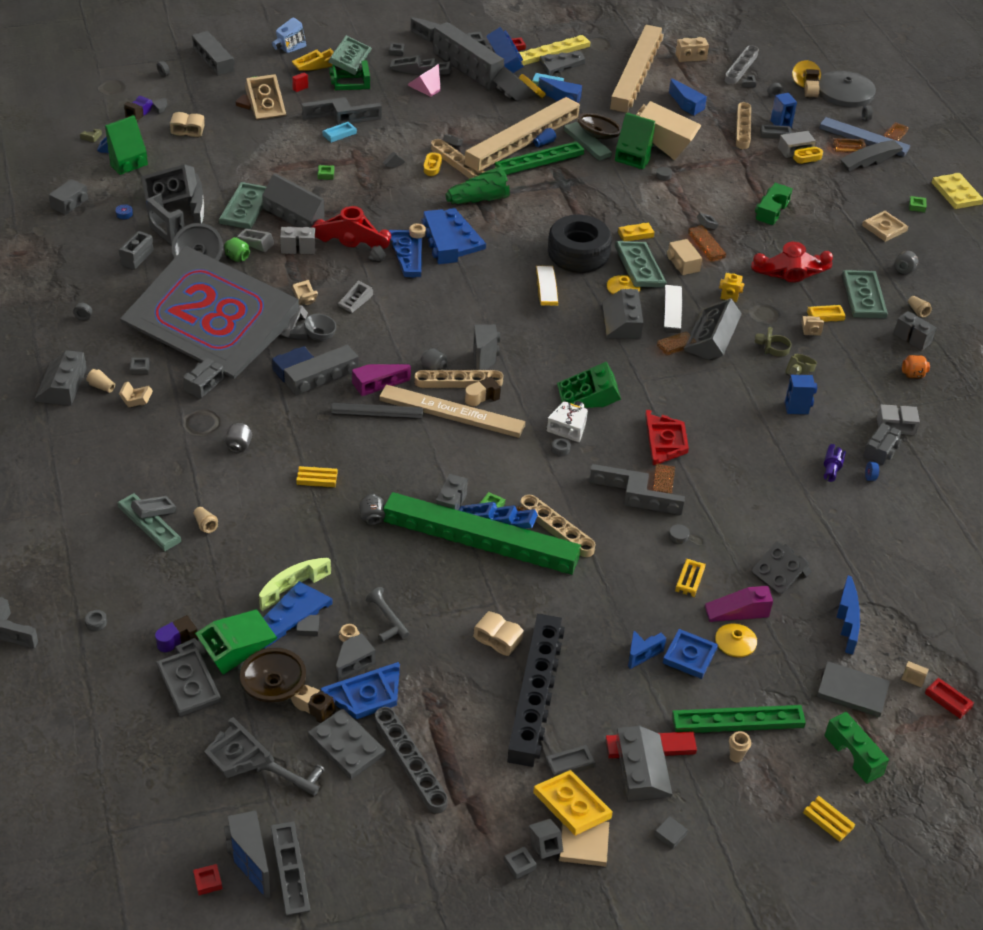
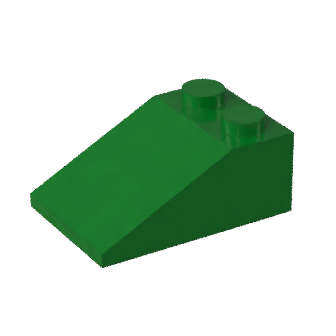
M134 115L105 125L110 166L119 175L148 165L147 151Z

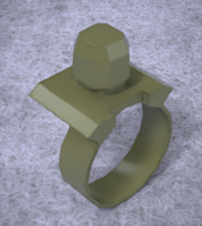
M772 327L768 328L767 335H755L754 342L756 344H765V354L770 353L777 357L789 354L792 345L791 341L785 336H771ZM774 341L782 342L789 348L777 350L770 345Z
M794 354V356H791L785 372L789 375H808L809 372L815 371L817 362L806 355Z

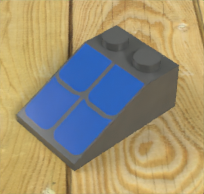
M257 811L228 816L229 826H224L228 854L233 853L234 863L266 899L271 898L269 872Z

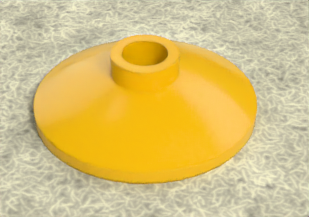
M809 60L798 62L792 71L794 82L803 88V75H805L806 69L819 70V80L821 78L819 66Z
M626 275L614 276L607 282V289L612 295L621 289H638L640 292V287H634L630 277Z
M736 623L726 624L716 632L715 642L718 644V648L729 656L746 657L756 649L757 638L753 631L744 625Z

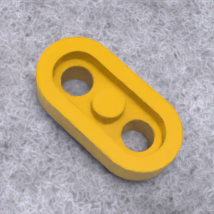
M818 147L797 149L794 152L793 159L799 164L818 161L822 159L823 150Z
M439 153L427 154L424 162V173L426 175L435 176L439 173L442 164V156Z

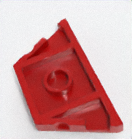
M646 410L645 419L652 465L687 454L689 446L685 423L665 415L658 417L652 415V411Z

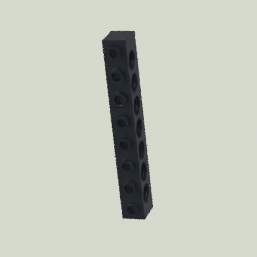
M537 613L511 734L507 763L534 767L535 758L540 759L542 746L538 745V742L544 739L545 728L542 727V723H547L549 710H545L546 705L550 706L552 693L549 692V688L553 689L555 676L552 675V672H557L559 659H555V656L560 655L562 643L558 641L563 639L565 627L561 626V617Z

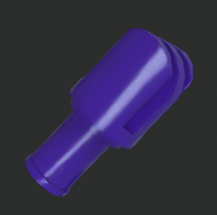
M835 444L828 446L824 459V466L826 468L824 479L826 480L828 477V482L835 481L837 471L841 470L846 451L842 452L840 447L835 449Z

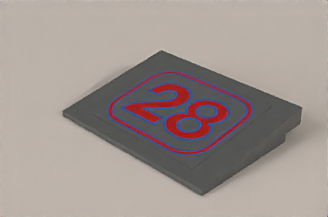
M185 246L120 320L122 323L201 363L206 358H209L223 365L224 374L235 379L289 326V319L299 310V299Z

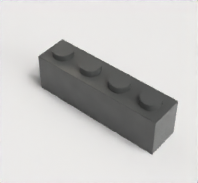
M208 31L192 35L194 50L217 75L234 71L235 60L233 56H230L214 36Z
M348 344L285 368V384L295 395L351 374L353 369L359 368V356Z

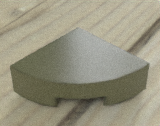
M93 129L94 131L87 133L84 131L80 134V139L95 142L102 135V131L100 129Z

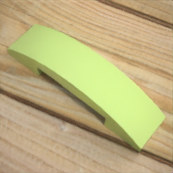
M329 558L312 559L293 565L280 572L260 592V609L264 611L280 601L279 594L294 587L299 581L303 582L310 578L315 583L330 575L331 560Z

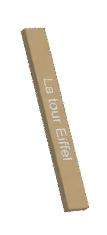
M386 385L380 394V401L397 406L422 407L423 412L518 438H520L525 427V421L390 385Z

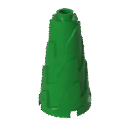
M501 166L483 172L479 176L470 178L466 182L448 189L447 193H445L446 200L451 204H462L508 198L510 188L509 185L506 186L508 181L506 173Z

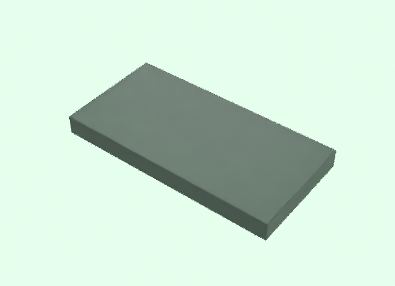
M346 35L330 57L329 63L356 75L361 67V61L366 60L372 48Z
M241 182L220 216L219 224L251 229L263 209L262 195L266 187Z
M615 242L614 246L634 287H665L667 282L646 242Z
M843 270L842 277L853 317L887 318L888 312L876 271Z

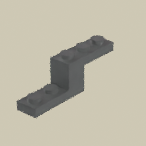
M346 97L301 103L303 120L333 116L337 125L345 122L357 123L382 119V106L380 103L350 107Z
M592 464L589 483L627 489L625 506L682 515L685 496L647 490L649 473Z
M0 597V640L35 648L38 644L36 628L8 621L7 619L11 614L7 599Z

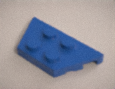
M397 662L322 687L321 691L332 696L334 704L340 709H344L355 719L374 714L381 707L391 708L397 706L400 664Z

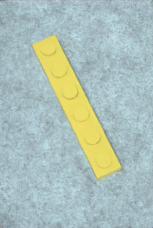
M579 35L560 42L519 52L523 58L521 62L523 65L540 61V56L547 54L569 53L590 47V41L585 36Z

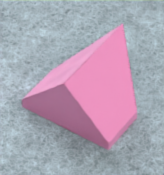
M439 64L408 83V86L430 97L440 91Z

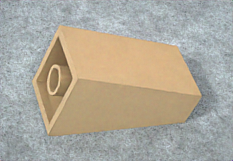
M651 101L647 105L643 104L636 114L637 116L655 121L652 143L673 160L688 146L701 127L699 123Z

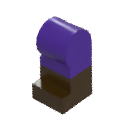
M138 96L132 103L126 102L124 104L125 117L127 118L134 114L136 121H138L150 112L153 106L152 100Z
M188 615L156 631V645L159 651L170 652L175 646L193 638L199 641L195 634L198 630Z

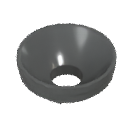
M312 314L307 316L304 321L305 332L314 340L323 341L335 334L336 323L327 315Z

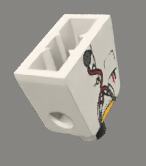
M576 401L574 404L563 402L548 417L547 432L580 442L586 425L588 410L584 408V404L580 401Z

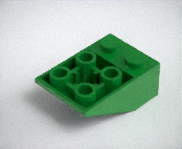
M626 112L616 147V162L639 169L645 168L651 156L655 128L654 120Z
M607 362L557 383L562 403L574 404L576 401H580L584 404V408L605 407L621 400L615 376Z
M257 609L213 621L195 633L222 675L278 639Z

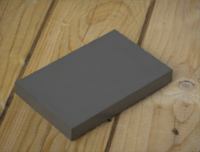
M198 647L156 661V666L179 717L221 702V696Z
M827 661L817 697L880 717L890 681Z

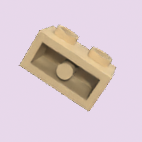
M702 37L678 39L676 56L679 62L707 60L709 44Z

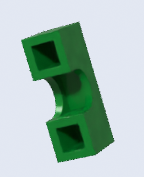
M774 183L771 188L769 187L766 196L762 197L761 203H758L755 208V213H757L756 220L774 226L779 218L781 208L785 209L790 202L793 188Z
M847 712L830 719L824 736L837 751L846 747L850 750L854 759L852 768L862 780L868 784L883 776L889 758Z

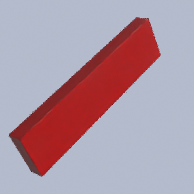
M693 732L658 733L661 737L664 756L696 754L697 747ZM606 735L605 741L608 758H619L616 744L617 735Z

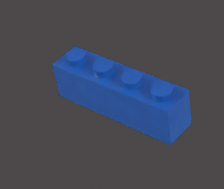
M499 27L486 36L495 53L504 58V66L508 70L515 73L524 67L521 62L523 58L506 30L503 31Z
M443 209L424 211V218H421V224L426 227L425 236L429 238L428 242L429 247L432 248L433 258H436L438 264L458 262V247Z

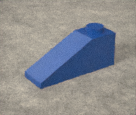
M539 77L538 87L548 97L556 101L567 97L579 103L582 85Z
M673 78L671 79L669 93L682 110L694 116L705 109L707 96Z

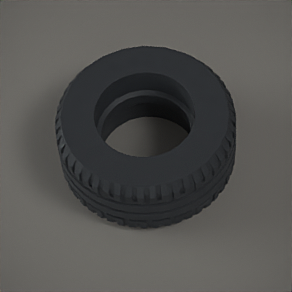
M578 214L562 217L549 230L548 255L557 266L565 270L579 273L595 271L601 268L610 257L611 231L601 220L588 215Z

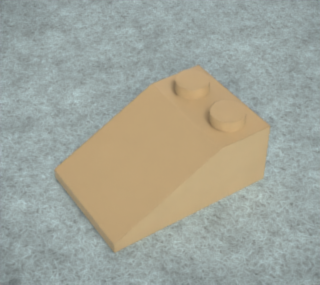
M276 74L246 78L245 89L256 120L286 116Z

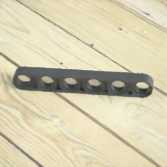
M389 707L379 708L375 712L377 728L428 810L433 813H442L447 808V794L395 712ZM382 715H388L391 717V719L389 721L384 722L381 721L379 717ZM392 731H398L401 733V735L397 738H393L389 735V733ZM403 747H408L411 749V752L409 754H402L399 750ZM412 764H419L422 768L419 771H413L410 769V766ZM422 781H430L433 785L429 788H424L420 783ZM433 798H440L443 800V803L441 805H434L431 803V800Z

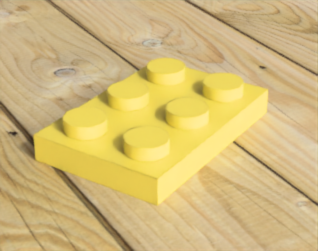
M960 173L942 175L932 179L931 183L954 209L981 205L983 203V198Z

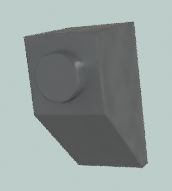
M362 633L350 637L343 642L336 664V679L338 682L375 664V649Z

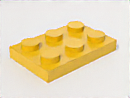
M571 770L534 786L533 793L575 836L612 818L613 811Z

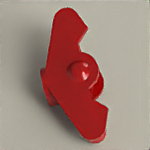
M356 206L343 208L340 214L327 221L318 219L311 227L315 228V238L324 242L337 238L347 247H356L362 242L371 248L380 245L382 249H385L389 246V240L391 239V233L388 230L383 229L378 232L364 216L363 210Z
M793 241L784 245L782 253L770 259L762 253L756 254L753 257L751 268L754 272L796 283L809 276L831 269L833 255L829 251H823L820 256H812L806 253V248L803 244Z

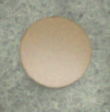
M413 224L409 227V235L413 238H422L426 235V227L422 224Z

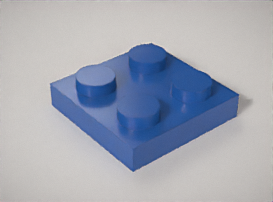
M679 629L663 658V664L702 679L717 651L718 644Z

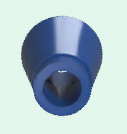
M546 128L533 139V143L536 147L552 143L556 139V133L552 128Z

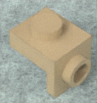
M309 280L292 285L295 297L299 299V305H310L315 302L318 293L313 291Z
M802 316L801 322L804 335L821 336L824 321L820 320V317Z
M125 382L119 395L129 408L145 405L153 391L150 386L133 389L129 382Z

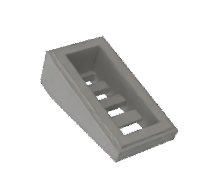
M244 229L237 236V238L246 242L250 247L262 252H266L274 245L272 234L268 232Z
M358 280L341 299L338 306L353 313L373 296L372 287Z

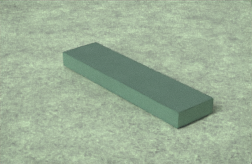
M574 122L564 126V131L597 160L600 161L611 157L612 152L595 137L587 134L580 127L579 123Z
M135 493L117 502L118 507L162 550L167 551L181 542V537L158 515L140 518L131 508V503L141 499Z

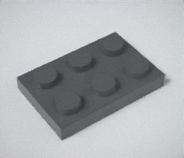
M341 709L308 732V737L350 779H353L386 755V750L344 709Z

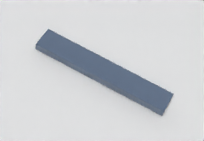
M827 117L820 124V129L867 145L893 140ZM896 141L903 148L896 155L904 157L910 145Z

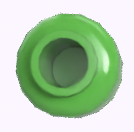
M237 237L227 240L224 244L225 255L235 262L245 261L250 254L249 245Z

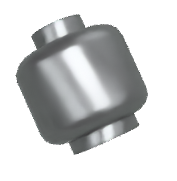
M233 424L227 431L225 444L233 452L244 451L250 444L252 432L246 424Z

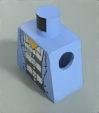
M294 17L276 30L277 39L272 42L275 50L281 48L286 53L305 47L306 41L302 23Z

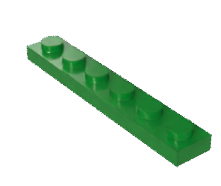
M576 141L495 162V167L501 166L506 175L584 155V148Z
M801 705L673 710L672 712L675 732L699 733L804 728L806 724Z

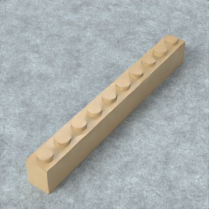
M645 25L613 92L610 109L628 113L629 108L633 107L637 92L640 91L644 78H646L647 70L650 69L657 49L660 47V42L663 40L662 28Z
M567 97L557 101L466 150L465 165L480 172L482 169L532 143L533 139L546 128L556 130L576 119L579 114L580 104Z

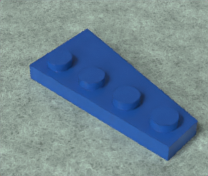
M455 208L444 211L458 247V257L486 249L484 240Z
M389 230L391 233L390 240L404 277H421L422 238L411 237L409 230Z
M299 581L263 619L278 638L275 640L277 641L285 636L286 631L289 629L297 628L299 621L309 615H317L320 609L329 607L333 604L332 598Z

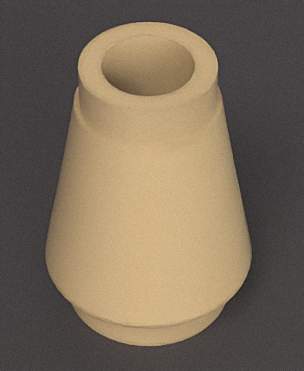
M916 296L909 298L908 304L917 316L927 317L931 313L932 307L929 302Z
M93 369L87 375L86 381L89 382L90 386L107 391L108 393L114 390L115 383L101 370Z
M197 507L194 510V516L201 531L211 533L217 529L218 519L216 516L203 507Z
M738 731L729 738L730 759L733 762H741L751 747V740L747 733Z

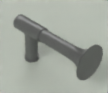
M377 587L366 596V602L377 604L393 626V628L378 634L379 640L383 643L397 634L402 639L407 638L410 634L383 599L384 588Z
M275 762L257 768V773L262 770L271 771L314 796L320 788L314 783L325 771L321 765L317 764L309 777L304 779Z

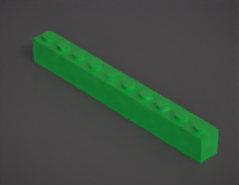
M392 492L384 506V522L573 575L579 560L581 544Z

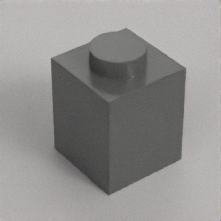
M551 819L529 825L531 846L542 859L564 852L561 831Z

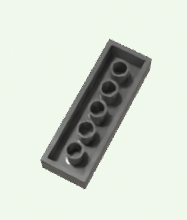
M448 22L434 27V54L446 62L451 61L452 66L488 90L496 88L497 83L493 79L504 67V58Z

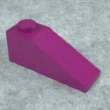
M368 364L352 370V384L361 396L383 390L386 385L395 386L411 380V366L409 364Z
M768 586L747 587L705 603V609L709 622L767 618L770 616L773 599Z

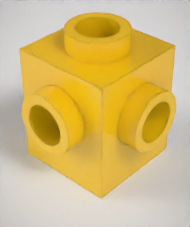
M726 273L725 278L721 279L719 289H722L720 299L727 300L732 298L734 302H737L739 293H743L745 283H741L743 276Z

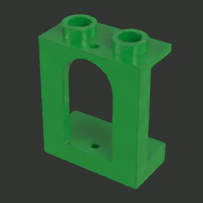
M367 60L361 61V69L358 70L356 75L346 70H335V65L333 64L332 68H329L331 85H334L335 91L370 89V72ZM362 77L363 80L362 84L337 83V80L340 78Z

